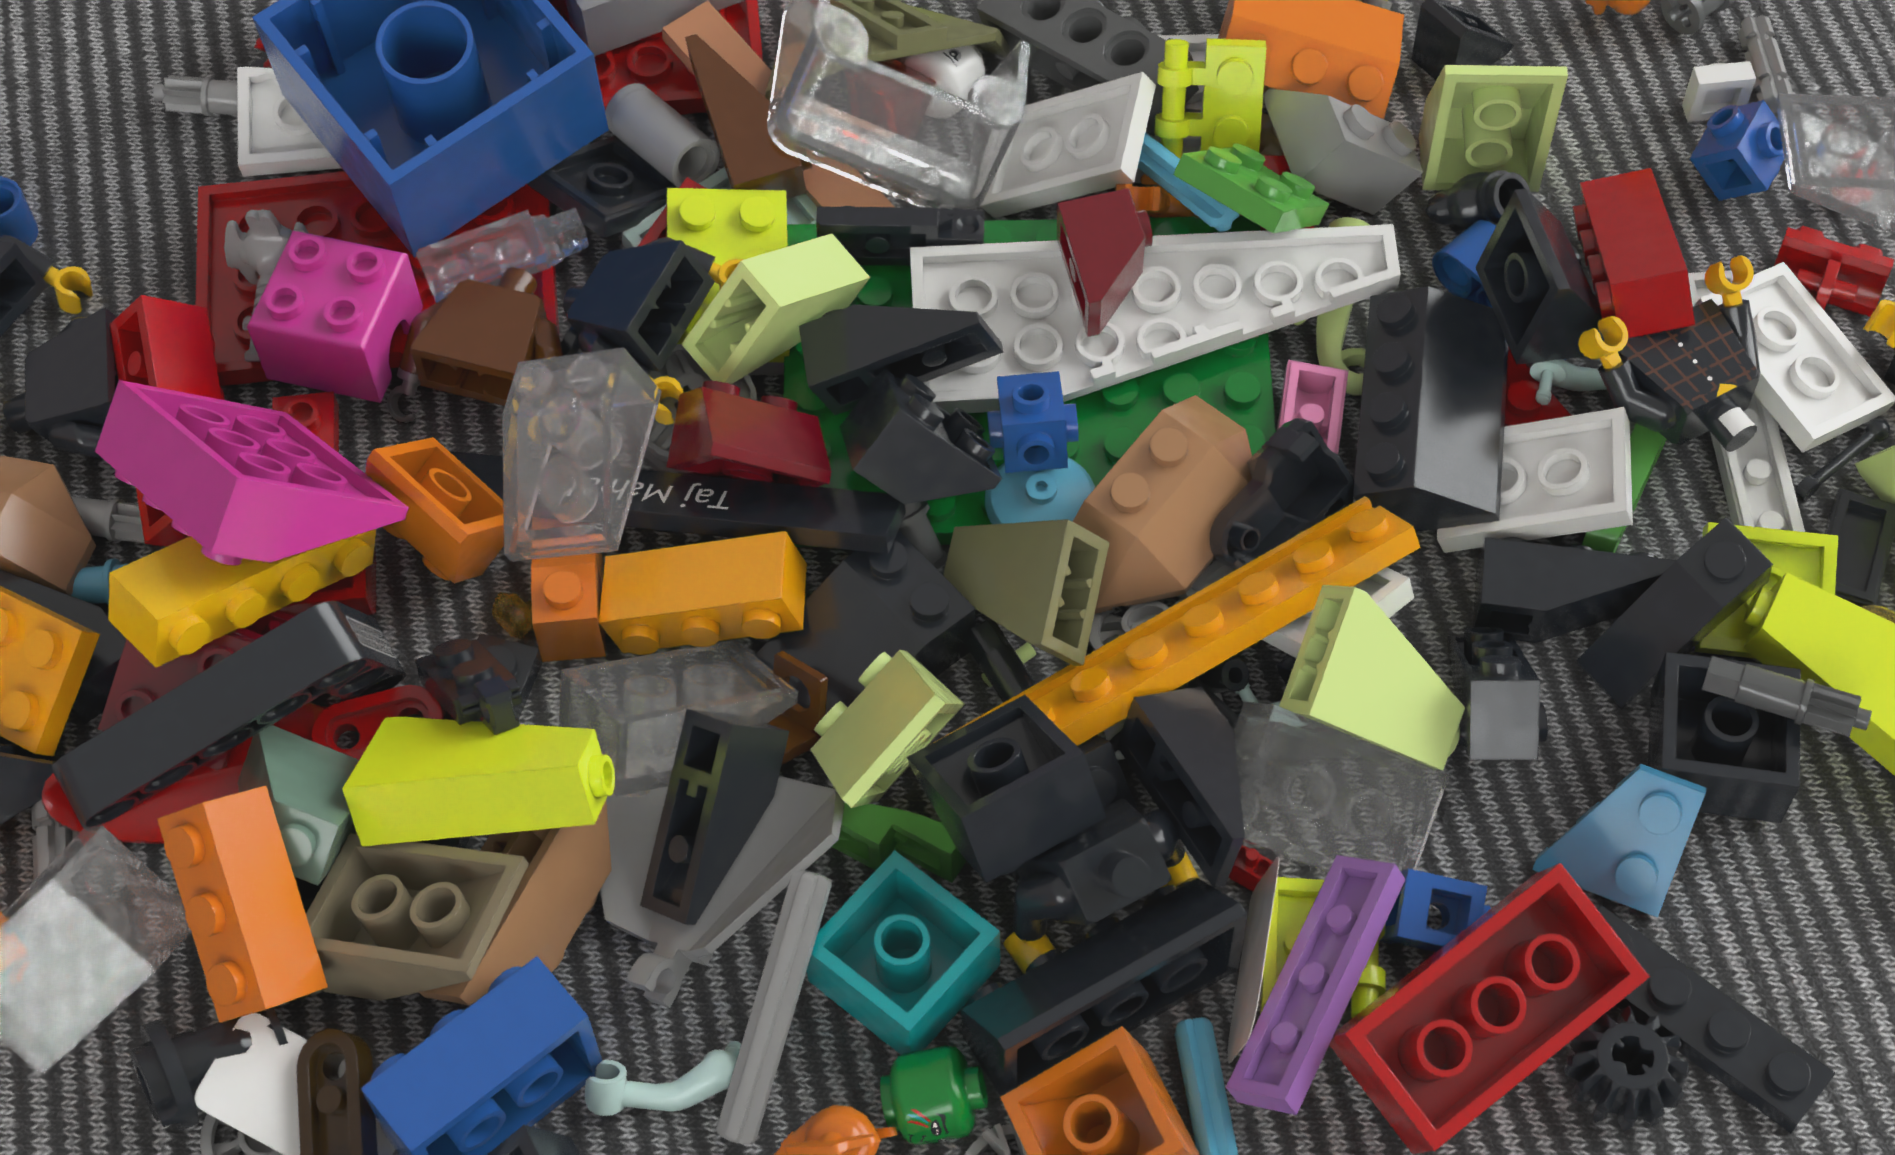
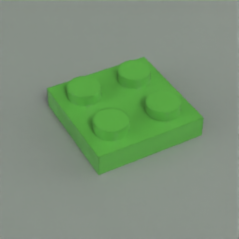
M1233 144L1232 147L1221 149L1210 146L1208 150L1183 153L1173 173L1177 178L1273 234L1319 225L1329 206L1328 202L1313 194L1315 186L1312 183L1289 172H1283L1282 175L1275 173L1263 166L1266 160L1263 155L1241 144Z

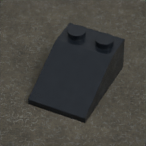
M898 530L889 553L855 551L845 558L805 601L803 630L779 633L776 637L770 638L747 663V670L772 697L774 655L780 651H785L827 676V713L839 701H842L847 707L851 705L865 689L858 679L883 652H886L893 658L899 650L907 651L935 677L970 652L963 641L968 631L976 626V609ZM790 676L789 689L791 695L800 706L809 708L810 696L807 688L801 680Z

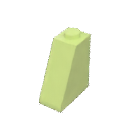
M832 233L741 260L685 338L682 346L712 381L733 384L800 343V325L821 318L832 310L847 308L870 279V276Z
M1322 585L1278 710L1409 765L1444 770L1447 758L1454 752L1459 742V724L1465 706L1366 591L1350 586Z

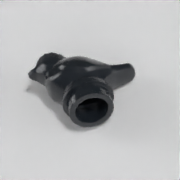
M1497 170L1468 174L1458 180L1451 189L1440 191L1428 200L1426 214L1435 223L1442 225L1457 224L1464 229H1467L1479 220L1489 221L1497 226L1514 191L1527 189L1530 192V189L1525 179L1514 172Z

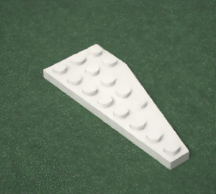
M1394 225L1303 228L1274 234L1268 230L1152 236V246L1144 248L1143 273L1102 332L1091 337H1087L1057 240L910 247L913 308L978 312L1002 342L1004 352L923 383L935 393L936 397L933 402L949 413H952L956 407L967 413L999 410L998 376L1059 371L1063 402L1365 300L1371 296L1397 289L1401 273Z

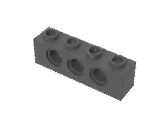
M983 0L976 7L983 25L1000 30L1010 45L1011 57L1072 91L1144 72L1156 85L1146 128L1147 133L1155 136V116L1161 113L1163 91V86L1157 83L1158 64L1164 61L1165 41L1167 40L1148 31L1134 17H1122L1105 8L1099 0ZM1188 51V61H1193L1192 55ZM1198 85L1186 87L1185 104L1199 90Z

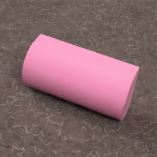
M1288 360L1285 368L1277 430L1284 423L1295 418L1312 421L1327 447L1332 452L1338 454L1348 370Z

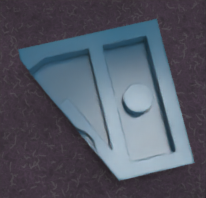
M1640 764L1620 781L1616 788L1601 802H1597L1577 820L1576 824L1549 848L1546 847L1536 858L1532 870L1540 872L1562 863L1581 889L1658 918L1706 794V787Z

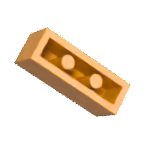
M786 531L605 556L599 624L622 653L637 655L652 654L661 648L684 645L708 647L715 645L718 641L745 637L770 639L776 637L779 633L803 630L807 563Z

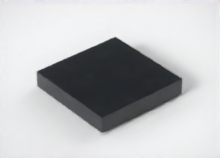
M616 136L582 147L527 183L532 189L602 238L637 226L646 217L667 204V188H678Z

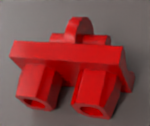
M1801 226L1797 230L1790 227L1787 228L1774 266L1784 262L1823 310H1825L1827 304L1871 317L1892 270L1894 259L1883 256L1881 249L1862 243L1854 247L1826 239L1822 231Z

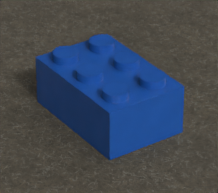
M536 956L522 968L515 966L500 974L490 985L488 993L466 1010H455L444 1016L433 1027L430 1037L410 1052L394 1055L384 1061L374 1071L371 1081L364 1085L361 1090L386 1138L399 1155H487L523 1125L532 1127L585 1086V1082L589 1077H595L596 1067L602 1062V1058L588 1015L538 956Z

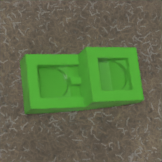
M844 803L839 840L832 847L874 870H877L895 850L904 858L953 883L966 863V859L957 850L942 822L898 808L874 804L851 808L848 804Z

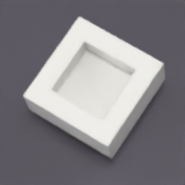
M1751 62L1714 63L1707 66L1693 67L1682 103L1687 122L1709 120L1716 111L1728 105L1740 106L1748 104L1756 81Z

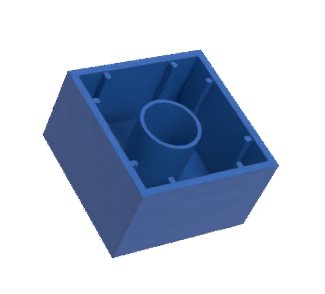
M279 0L252 17L283 96L414 258L609 130L594 53L548 0Z

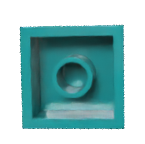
M894 850L818 931L807 968V977L812 985L900 1055L921 1051L932 1042L968 1002L970 997L977 992L1000 966V931Z

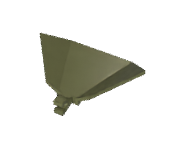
M805 0V5L785 24L765 97L772 101L845 67L975 45L978 49L1011 59L1010 45L998 28L907 5L900 0Z

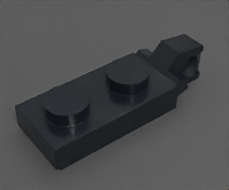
M817 206V238L832 233L859 265L911 266L910 247L984 244L983 211L960 208L950 210L942 207L938 210V208H915L909 206Z
M468 639L446 641L433 649V654L415 659L422 685L459 725L480 719L494 735L520 726L513 706L523 703L517 678L476 639L471 641Z

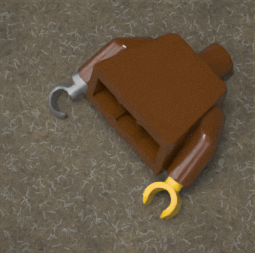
M510 267L503 272L497 286L467 279L459 282L448 297L441 299L417 314L411 322L397 376L403 379V383L395 387L387 398V407L391 416L397 421L405 423L415 419V413L404 415L400 412L398 399L401 394L415 396L418 384L423 387L526 412L529 411L532 403L538 404V413L531 416L525 426V435L528 441L538 447L540 428L543 424L552 422L555 429L553 445L557 449L562 448L568 438V429L565 423L556 417V405L563 404L565 357L558 329L554 323L547 320L543 300L534 295L537 288L535 278L523 269Z

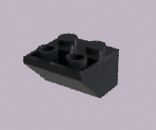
M884 368L839 426L852 469L903 504L994 489L1002 478L992 457L995 450L983 437L985 428L964 410L956 407L952 413H949L933 402L936 397L935 393L916 377L906 373L900 379Z

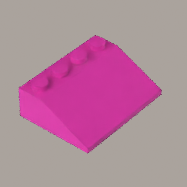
M123 380L118 381L95 452L116 470L114 474L116 478L135 486L144 494L142 500L147 505L163 511L173 520L171 526L175 530L193 537L203 546L201 550L203 555L227 565H240L243 558L264 562L280 560L405 520L409 509L403 502L286 412Z

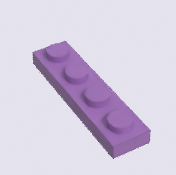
M1336 855L1226 1085V1089L1238 1103L1297 1115L1406 880L1395 863Z

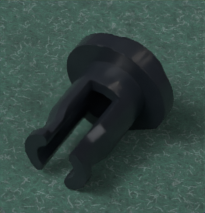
M274 1008L256 1012L269 1019L270 1024L267 1027L274 1031L279 1045L288 1044ZM241 1017L221 1023L218 1022L195 1032L189 1029L171 1037L160 1019L140 1027L143 1044L130 1049L131 1060L149 1109L156 1121H161L163 1127L175 1124L179 1131H183L199 1124L194 1097L197 1088L215 1058L219 1059L246 1053L252 1045L250 1032L236 1028L233 1030Z

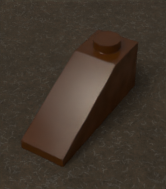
M697 34L685 37L691 67L716 143L719 147L731 189L785 190L787 199L807 193L803 171L811 169L812 162L803 134L792 137L786 116Z

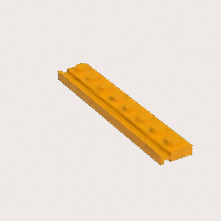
M1364 496L1086 655L1083 666H1073L1070 664L955 731L1026 695L1078 746L1127 718L1134 697L1173 691L1314 610L1322 585L1353 587L1421 548L1414 526L1380 505L1373 508L1370 499Z

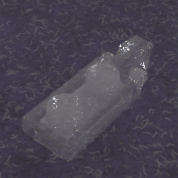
M576 208L548 218L545 215L530 216L529 211L525 210L420 248L416 255L434 301L437 303L441 299L448 297L461 281L470 279L497 286L503 272L507 268H520L532 275L551 268V266H555L563 261V258L589 247L586 230Z

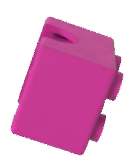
M293 230L247 328L267 379L327 392L334 391L336 394L381 403L392 379L389 366V349L393 333L397 325L401 323L404 334L408 335L411 322L417 314L421 313L423 305L408 254Z

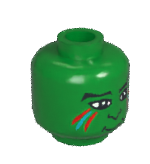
M944 1046L899 1055L892 1063L890 1074L883 1075L880 1080L881 1103L887 1126L896 1127V1130L900 1131L903 1138L913 1145H924L968 1136L976 1123V1110L984 1109L988 1106L987 1088L982 1068L980 1066L969 1067L965 1056L954 1046Z

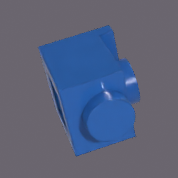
M1413 869L1400 871L1406 880L1386 921L1385 935L1379 942L1396 943L1437 952L1491 909L1489 905H1485L1487 886ZM1430 905L1437 907L1442 915V922L1437 930L1427 925Z

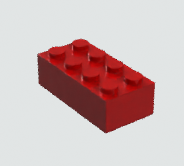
M1559 863L1534 874L1335 1031L1329 1045L1412 1154L1432 1152L1441 1147L1650 976L1562 863Z

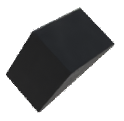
M1424 0L1420 7L1411 60L1434 80H1437L1445 65L1491 66L1506 56L1514 44L1475 12L1442 0Z

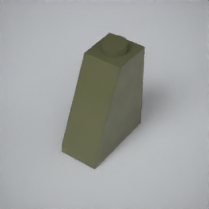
M1069 519L954 527L943 576L976 610L1031 645L1073 666H1083L1110 542Z

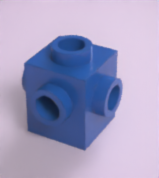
M1764 100L1740 106L1728 105L1719 109L1710 117L1707 122V128L1693 151L1690 161L1718 200L1721 201L1767 191L1773 179L1778 175L1780 166L1793 141Z
M1059 371L998 376L999 410L987 411L990 445L993 449L1003 448L1005 473L1068 468L1067 442L1079 441L1076 404H1064Z

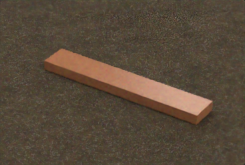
M708 0L662 28V40L692 73L693 70L685 37L697 34L765 96L772 71ZM791 92L770 101L786 116L792 137L800 134L804 136L812 162V168L803 171L807 192L805 194L816 206L895 207Z

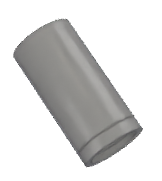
M639 83L630 84L620 89L612 97L605 112L609 131L676 187L679 188L686 177L700 183L714 174L720 159L718 145L649 88Z

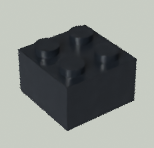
M1666 652L1650 693L1648 766L1706 787V794L1699 809L1701 813L1781 823L1800 787V725L1795 724L1793 719L1734 702V699L1702 690L1711 657ZM1728 660L1746 666V664L1801 679V669Z

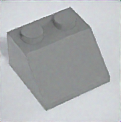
M1271 88L1263 94L1264 104L1291 173L1312 183L1315 186L1314 192L1375 215L1423 174L1414 151L1416 141L1403 124L1397 121H1386L1370 114L1360 105H1349L1328 95Z

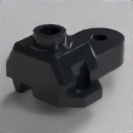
M1295 418L1284 423L1249 459L1247 465L1252 480L1214 520L1210 531V548L1214 557L1219 562L1238 569L1293 538L1299 531L1307 530L1353 503L1354 479L1340 456L1327 447L1312 421Z

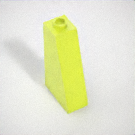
M1788 572L1783 575L1771 590L1760 587L1752 599L1743 622L1752 626L1743 648L1762 664L1801 669V680L1813 679L1815 680L1814 683L1861 696L1862 699L1859 707L1872 711L1867 730L1852 727L1849 738L1895 776V623Z
M396 716L384 718L342 790L361 846L363 847L595 825L607 797L611 796L614 792L615 771L609 755H602L595 729L520 724L518 727L494 735L483 722L470 721L459 725L456 720Z

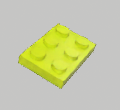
M667 188V237L674 240H682L686 245L715 256L714 263L722 266L728 260H745L788 247L787 194L785 190ZM713 284L677 344L683 343L720 291L719 284ZM790 349L769 362L784 363V356H789Z

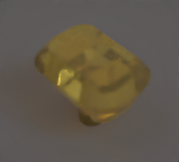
M499 592L493 603V618L510 636L523 639L533 627L532 599L524 602L516 593Z

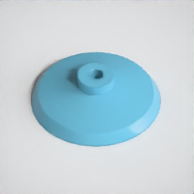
M1069 457L1068 468L1005 473L1003 463L997 468L1002 480L994 489L985 491V509L992 524L1069 519L1073 522L1084 500L1095 489V485L1087 471Z

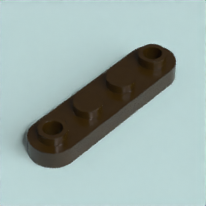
M337 1029L321 1030L306 1041L297 1060L300 1155H378L376 1117L361 1090L364 1085L371 1081L373 1075V1060L370 1048L361 1037ZM345 1059V1073L339 1078L338 1069L341 1062Z

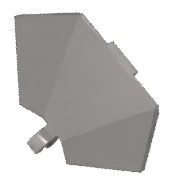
M675 757L615 767L614 792L606 799L612 870L600 889L604 918L613 927L650 944L655 949L653 953L643 954L637 959L625 981L632 987L645 990L643 996L650 1002L670 1008L679 992L681 982L691 962L707 966L718 947L789 885L792 874L799 870H806L839 840L845 804L835 789L779 776L774 798L695 925H685L640 906Z

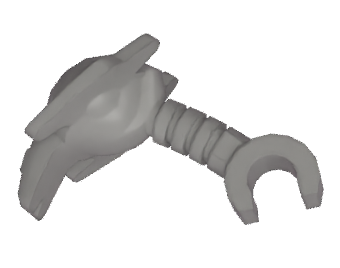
M264 209L247 212L245 220L250 227L247 233L240 231L238 223L233 220L227 223L225 231L224 250L228 267L239 269L249 283L257 284L253 313L292 233L290 229L279 223L271 211ZM300 222L295 224L294 231L308 233L304 224ZM252 316L244 318L243 330H248L247 325ZM250 336V347L244 354L245 361L260 362Z

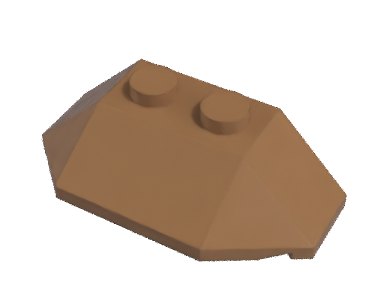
M1196 395L1161 410L1084 500L1073 520L1079 526L1110 542L1095 614L1111 611L1112 607L1143 604L1186 594L1215 559L1210 548V531L1214 520L1252 480L1247 465L1252 454L1246 429Z
M0 455V570L71 596L74 580L78 572L86 567L96 547L89 530L85 526L54 464Z
M605 801L595 825L489 835L480 851L524 856L529 865L472 980L419 992L422 996L471 1005L488 993L490 985L500 974L515 966L522 968L536 956L551 973L558 967L564 957L565 949L585 915L594 906L598 893L612 870L607 801Z

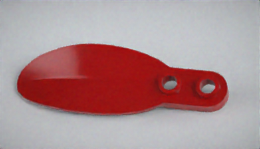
M404 685L338 702L329 707L307 703L272 725L360 760L384 718L407 717L412 714H418L423 718L444 719V713L440 703L427 689L416 685ZM346 731H356L360 734V737L354 747L342 749L337 746L338 738ZM253 736L232 749L225 768L216 770L202 766L121 816L93 828L85 829L81 826L54 773L44 784L42 803L53 820L81 834L109 841L164 844L157 821L158 818L203 802L239 793L237 782Z

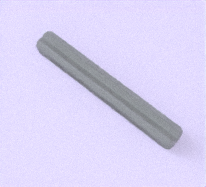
M799 870L791 875L717 1124V1134L734 1143L752 1145L757 1139L832 887L830 879L812 871Z

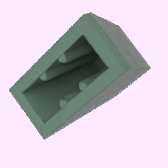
M271 725L252 738L237 782L239 793L262 786L267 787L294 876L318 886L333 866L349 834H357L342 788L359 760Z

